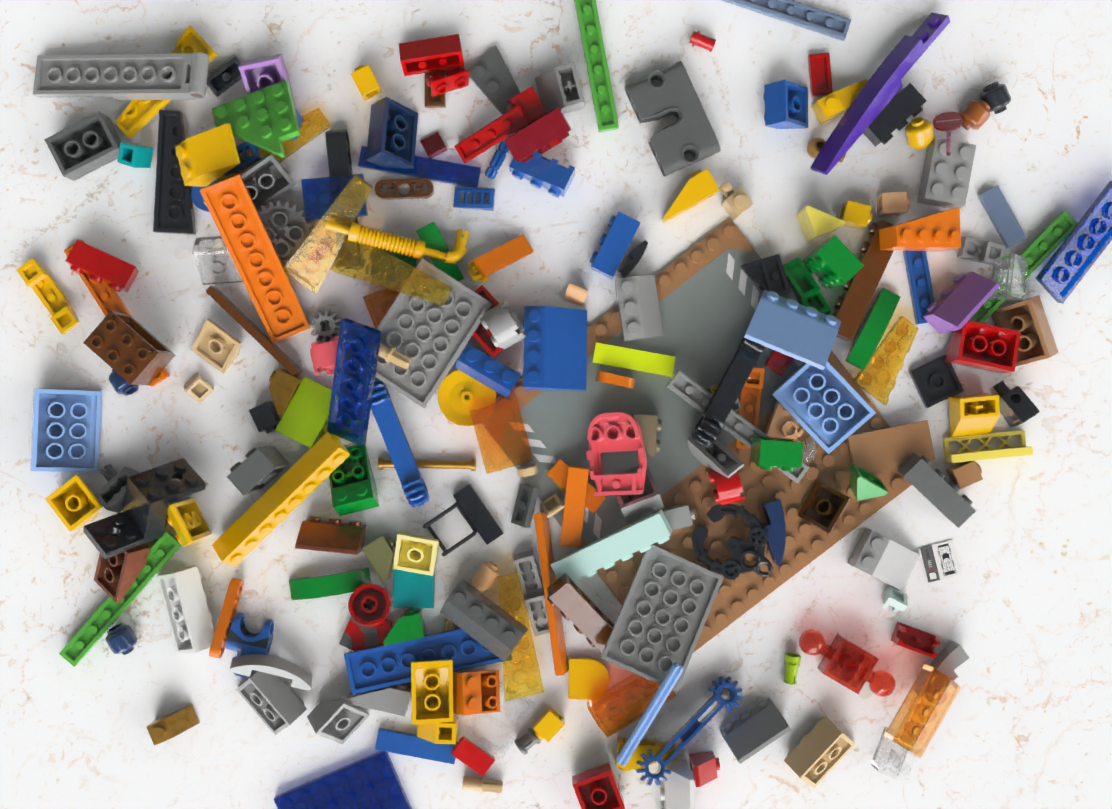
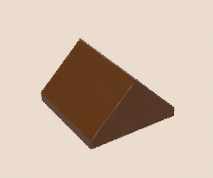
M817 481L797 516L831 534L852 498Z

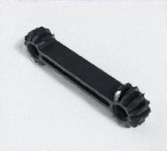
M744 337L741 339L734 357L705 411L693 429L692 438L697 443L709 447L718 438L724 427V422L766 346Z

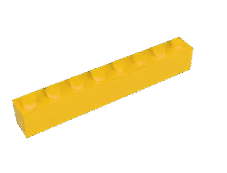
M327 432L212 544L223 563L234 567L239 564L317 486L345 461L350 453L339 438Z

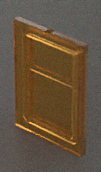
M517 398L496 404L493 403L489 406L470 411L486 474L533 461Z

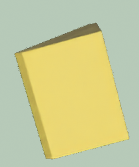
M808 205L797 214L807 242L836 231L844 226L846 222Z
M398 532L393 569L433 576L439 551V540Z

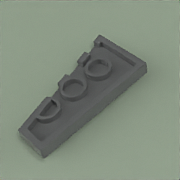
M494 46L468 69L469 78L503 115L509 111L507 101L518 95L520 91L497 46Z

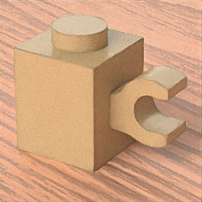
M728 181L720 185L719 190L727 198L721 205L733 220L754 204L742 188L734 192Z

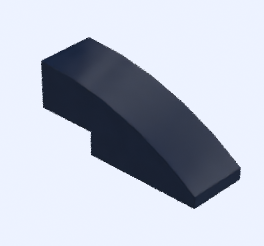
M773 498L761 503L767 522L761 525L768 531L769 538L766 543L773 563L778 566L782 564L785 551L786 524L781 501L778 498Z

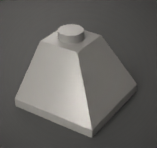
M344 701L320 702L307 718L316 734L344 744L370 714Z

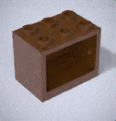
M110 311L83 342L131 385H150L175 357V354L131 315Z

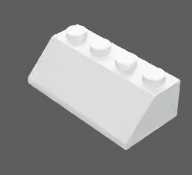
M197 566L157 576L177 654L197 653L210 648L215 629L212 624V613L208 609L206 602L207 594L201 583L202 575Z

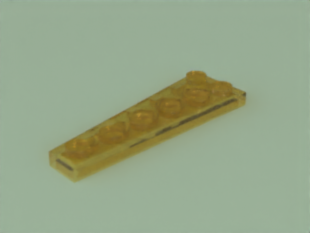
M348 237L330 268L335 273L356 278L440 306L444 305L452 290L450 285L374 246L371 247L370 244L367 246L366 243L348 241Z
M518 572L498 576L500 607L528 628V631L507 660L503 661L505 702L544 693Z

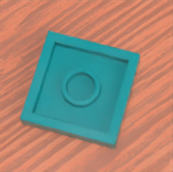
M393 569V608H434L435 570L433 576Z

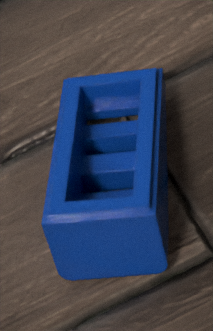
M248 142L236 146L240 163L224 175L228 176L261 160L262 156L259 148ZM247 150H251L252 157H249ZM242 152L246 159L244 161H242V158L240 156V153Z
M455 187L454 208L494 211L495 188ZM460 192L464 193V203H460ZM468 193H472V203H468ZM476 194H480L479 204H476ZM484 194L488 195L487 204H484Z

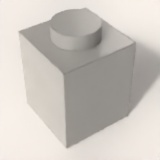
M686 503L663 510L672 530L693 525L692 520L695 519L694 511Z

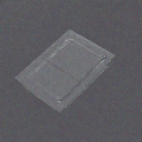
M499 681L500 712L473 714L461 735L503 760L536 703Z

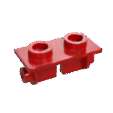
M458 67L446 71V76L442 72L430 75L426 79L428 87L431 86V96L434 97L469 86V70H465L464 67Z

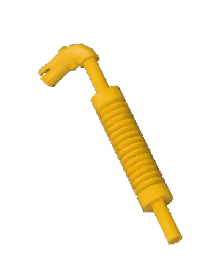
M327 221L325 226L327 230L349 235L348 241L366 243L367 246L370 244L371 247L374 245L375 248L378 246L379 249L382 248L384 250L385 248L386 251L389 249L390 252L393 250L394 253L397 251L398 254L401 252V255L405 253V256H413V258L420 260L425 255L444 260L445 263L458 262L467 253L466 245L469 232L465 230L462 236L463 229L456 231L454 246L451 247V251L446 253L425 247V241H415L414 238L411 240L410 237L409 239L403 236L400 237L399 234L396 236L395 233L392 235L391 232L388 234L387 231L384 233V230L380 231V229L376 230V228L373 229L364 225L361 227L360 224L354 222L349 227Z

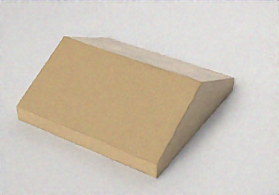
M208 318L191 350L224 374L239 355L242 342Z

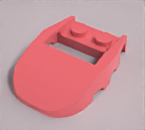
M622 412L597 415L589 424L587 434L589 451H586L587 460H589L591 471H589L590 478L595 480L597 490L593 492L594 496L643 494L647 457L639 423L632 416ZM638 451L639 468L637 473L602 474V453Z

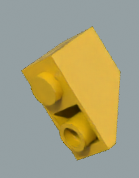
M454 717V722L417 724V737L435 744H456L458 738V717Z

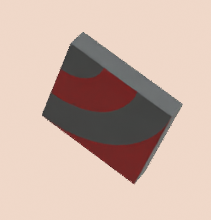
M351 616L339 644L353 651L382 645L393 622L386 619L378 626L365 627L357 623Z

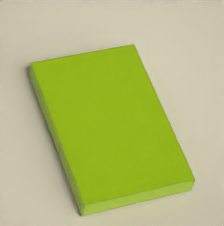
M304 377L275 431L309 448L313 447L338 403L341 394Z

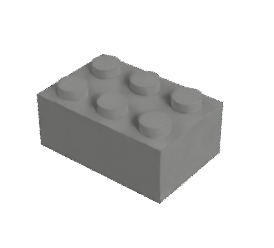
M941 138L933 139L926 150L917 203L949 209L965 206L976 145Z

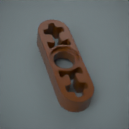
M387 179L376 183L375 193L383 200L427 199L434 194V186L428 179ZM416 183L415 186L417 188H422L423 184H426L430 189L425 194H423L422 190H416L417 194H414L413 184ZM393 184H396V195H393V191H386L385 195H383V193L379 191V189L383 188V185H386L387 188L391 189L394 188ZM402 184L410 186L408 194L403 195L399 192V187Z

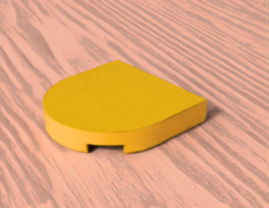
M569 657L568 699L591 700L600 697L609 685V674L606 667L595 658Z

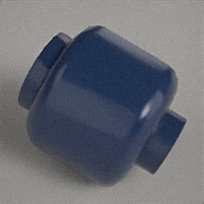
M112 369L109 381L118 394L128 396L138 391L139 385H131Z
M120 623L107 631L108 635L105 640L114 654L122 653L126 655L134 650L133 646L137 643L138 639L131 626Z

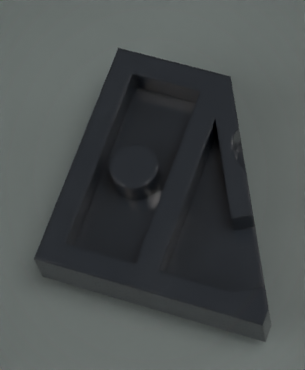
M780 254L741 265V269L762 291H773L779 296L791 293Z

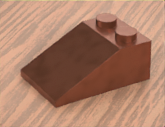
M111 533V534H109V535H112V536H115V537L119 536V535L116 534V533ZM145 543L107 559H104L99 554L94 581L116 603L121 602L145 567L150 547Z

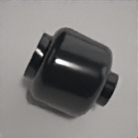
M997 81L982 88L983 92L980 94V99L990 106L989 112L994 111L995 114H998L1007 109L1006 105L1011 102V96L1005 84H999Z

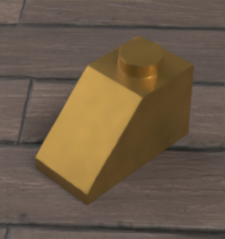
M277 369L269 378V382H271L269 390L277 413L280 416H283L303 380L283 369Z
M191 704L154 720L146 728L155 746L183 733L200 722Z

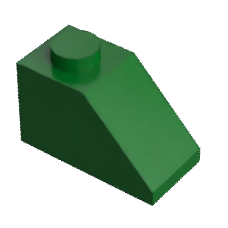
M416 608L404 610V613L401 614L383 641L384 646L424 638L426 629L422 610L416 611Z

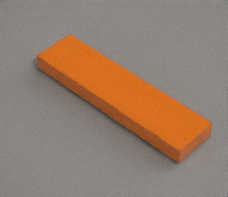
M570 465L568 467L560 546L581 547L589 468Z

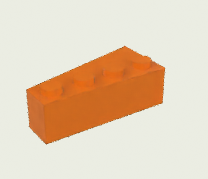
M959 207L879 229L880 250L947 251L961 248Z

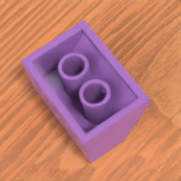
M973 271L965 274L960 273L953 279L954 283L940 293L941 297L938 301H934L927 307L928 311L923 317L939 334L960 330L1000 285Z

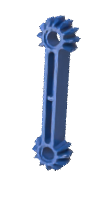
M374 377L368 379V381L363 383L364 394L401 482L404 495L412 507L424 505V503L429 501L428 489L391 401L389 391L385 383L380 379Z
M720 676L718 678L719 683L713 680L712 684L715 688L708 687V691L713 692L711 698L654 756L651 749L647 750L648 757L644 753L640 754L644 761H636V764L642 766V768L636 769V772L643 773L640 777L641 781L647 779V784L650 786L653 783V779L657 786L660 785L659 778L665 782L667 781L663 774L664 772L671 774V771L665 769V766L724 706L727 711H732V705L734 707L739 706L736 700H742L743 697L737 695L738 692H742V688H735L738 685V681L731 683L732 679L730 676H727L726 680L723 676ZM723 688H727L729 691V697L726 700L721 696ZM717 701V705L699 722L698 719ZM680 738L682 741L662 760L664 753ZM653 761L658 763V770L655 773L649 771V764Z

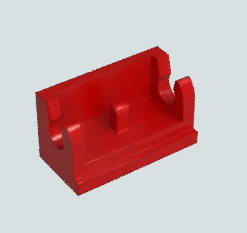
M897 621L891 637V641L901 647L934 659L937 657V652L934 649L936 645H940V640L936 639V636Z

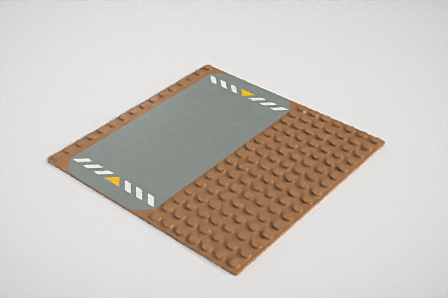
M727 220L655 276L663 336L623 342L617 305L587 328L586 391H526L523 388L522 378L516 383L508 398L503 395L496 398L495 408L490 416L482 422L483 426L516 469L531 464L537 465V474L523 478L530 486L539 488V499L543 502L557 493L564 505L566 490L550 478L547 473L559 459L568 466L586 467L591 471L590 462L587 460L586 451H589L587 434L590 422L597 415L613 412H622L630 416L632 414L657 415L658 420H661V431L657 432V440H660V450L656 452V457L650 456L646 452L647 466L659 491L664 508L686 503L689 508H693L695 519L692 520L693 525L673 530L668 541L662 544L656 542L652 545L705 569L709 567L702 561L699 562L697 560L698 557L692 544V532L698 524L704 525L709 529L708 536L703 542L704 548L709 551L706 555L713 560L718 558L720 562L727 558H732L731 553L726 547L727 540L732 536L748 540L747 535L750 528L744 525L746 520L740 515L734 517L731 514H725L720 521L715 523L706 515L714 505H717L713 490L717 488L715 483L710 482L708 470L711 469L703 465L690 453L687 441L703 413L666 387L672 377L592 363L597 342L674 356L676 359L673 375L677 370H680L704 389L721 381L738 349L741 339L746 334L763 294V291L741 269V265L760 260L761 257L732 220ZM789 294L781 296L786 299H792ZM765 347L764 351H762L754 368L765 369L758 429L763 433L766 431L775 404L780 403L772 393L803 363L794 358L783 376H780L764 365L774 351L768 347ZM831 350L827 361L876 412L851 435L890 427ZM602 371L635 379L634 388L630 389L596 381L597 372ZM722 428L721 433L716 439L744 463V466L738 470L744 491L740 493V496L744 495L746 500L730 504L744 505V509L750 514L754 513L760 523L763 524L767 522L761 503L773 498L780 499L786 524L785 551L782 564L777 566L773 563L767 543L765 544V558L772 563L773 571H768V567L765 564L760 566V570L768 572V577L759 576L754 571L741 573L739 577L733 580L723 578L694 652L912 484L897 471L898 468L874 472L871 474L882 480L888 493L884 496L857 501L850 488V466L852 464L847 439L828 454L805 429L803 434L796 440L803 442L802 462L810 468L797 484L775 467H773V470L757 467L755 463L750 461L751 449L736 448V438ZM638 451L602 453L603 475L627 474L639 468ZM589 473L588 483L596 489L595 480H591ZM817 481L852 498L831 534L797 516ZM616 495L605 496L606 499L594 513L585 507L581 547L633 523H626ZM564 508L559 513L553 515L561 527ZM640 550L632 553L633 557L628 560L622 561V559L615 561L614 566L606 570L603 567L597 570L599 577L621 605H623L645 553H641ZM746 554L748 561H756V557L753 554Z

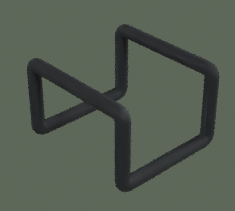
M455 502L448 509L423 525V528H427L434 539L439 540V546L443 550V557L477 534V530L458 502ZM457 507L473 532L447 550L430 525Z

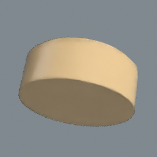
M536 464L517 468L519 477L532 476L538 472Z

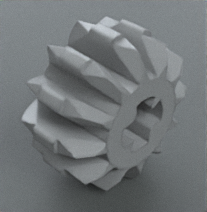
M326 309L325 315L322 311H318L319 318L312 316V319L316 322L315 324H309V327L315 328L311 335H317V341L323 339L325 343L329 342L335 335L343 336L338 331L339 329H345V326L339 325L344 320L343 318H337V312L331 314V310ZM325 323L329 324L330 330H325Z

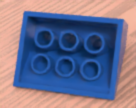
M524 306V333L526 337L524 338L523 388L526 391H586L587 310L550 306Z

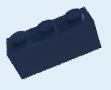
M384 97L372 104L366 160L382 168H414L418 113L388 97Z

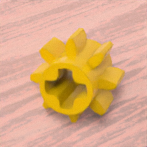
M475 259L468 263L470 268L467 272L475 283L480 280L483 284L490 277L488 276L483 279L473 262Z

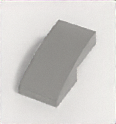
M962 237L961 248H959L957 257L1001 266L1006 246L990 241L983 242L969 237Z

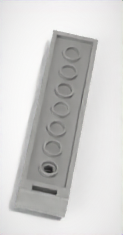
M201 52L37 55L33 95L36 97H113L116 100L203 99L206 95L209 56Z

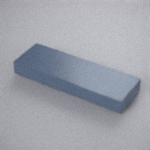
M998 185L978 195L1006 249L1027 238Z

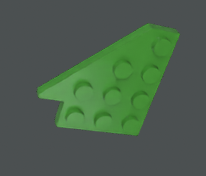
M287 80L212 108L216 127L226 123L231 124L233 136L281 158L285 157L282 142L301 135L290 84Z

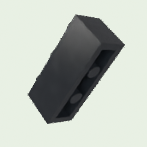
M909 83L885 106L863 134L875 147L881 142L885 145L894 137L891 133L895 129L900 131L908 124L906 119L911 115L914 118L923 110L921 106L927 100Z

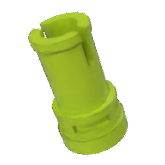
M785 653L784 664L786 666L783 682L794 685L797 683V671L800 666L801 655Z

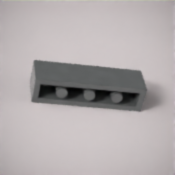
M913 453L897 471L959 528L976 512L971 506L973 502L965 494L960 496L957 493L960 489L951 481L947 483L944 480L946 476L939 469L933 470L930 467L932 462L924 455L919 457Z

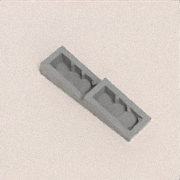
M533 550L514 554V564L534 636L550 633L545 595Z

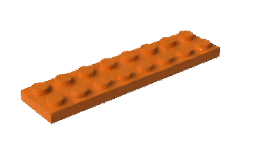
M238 174L201 189V195L272 343L311 328L241 175Z

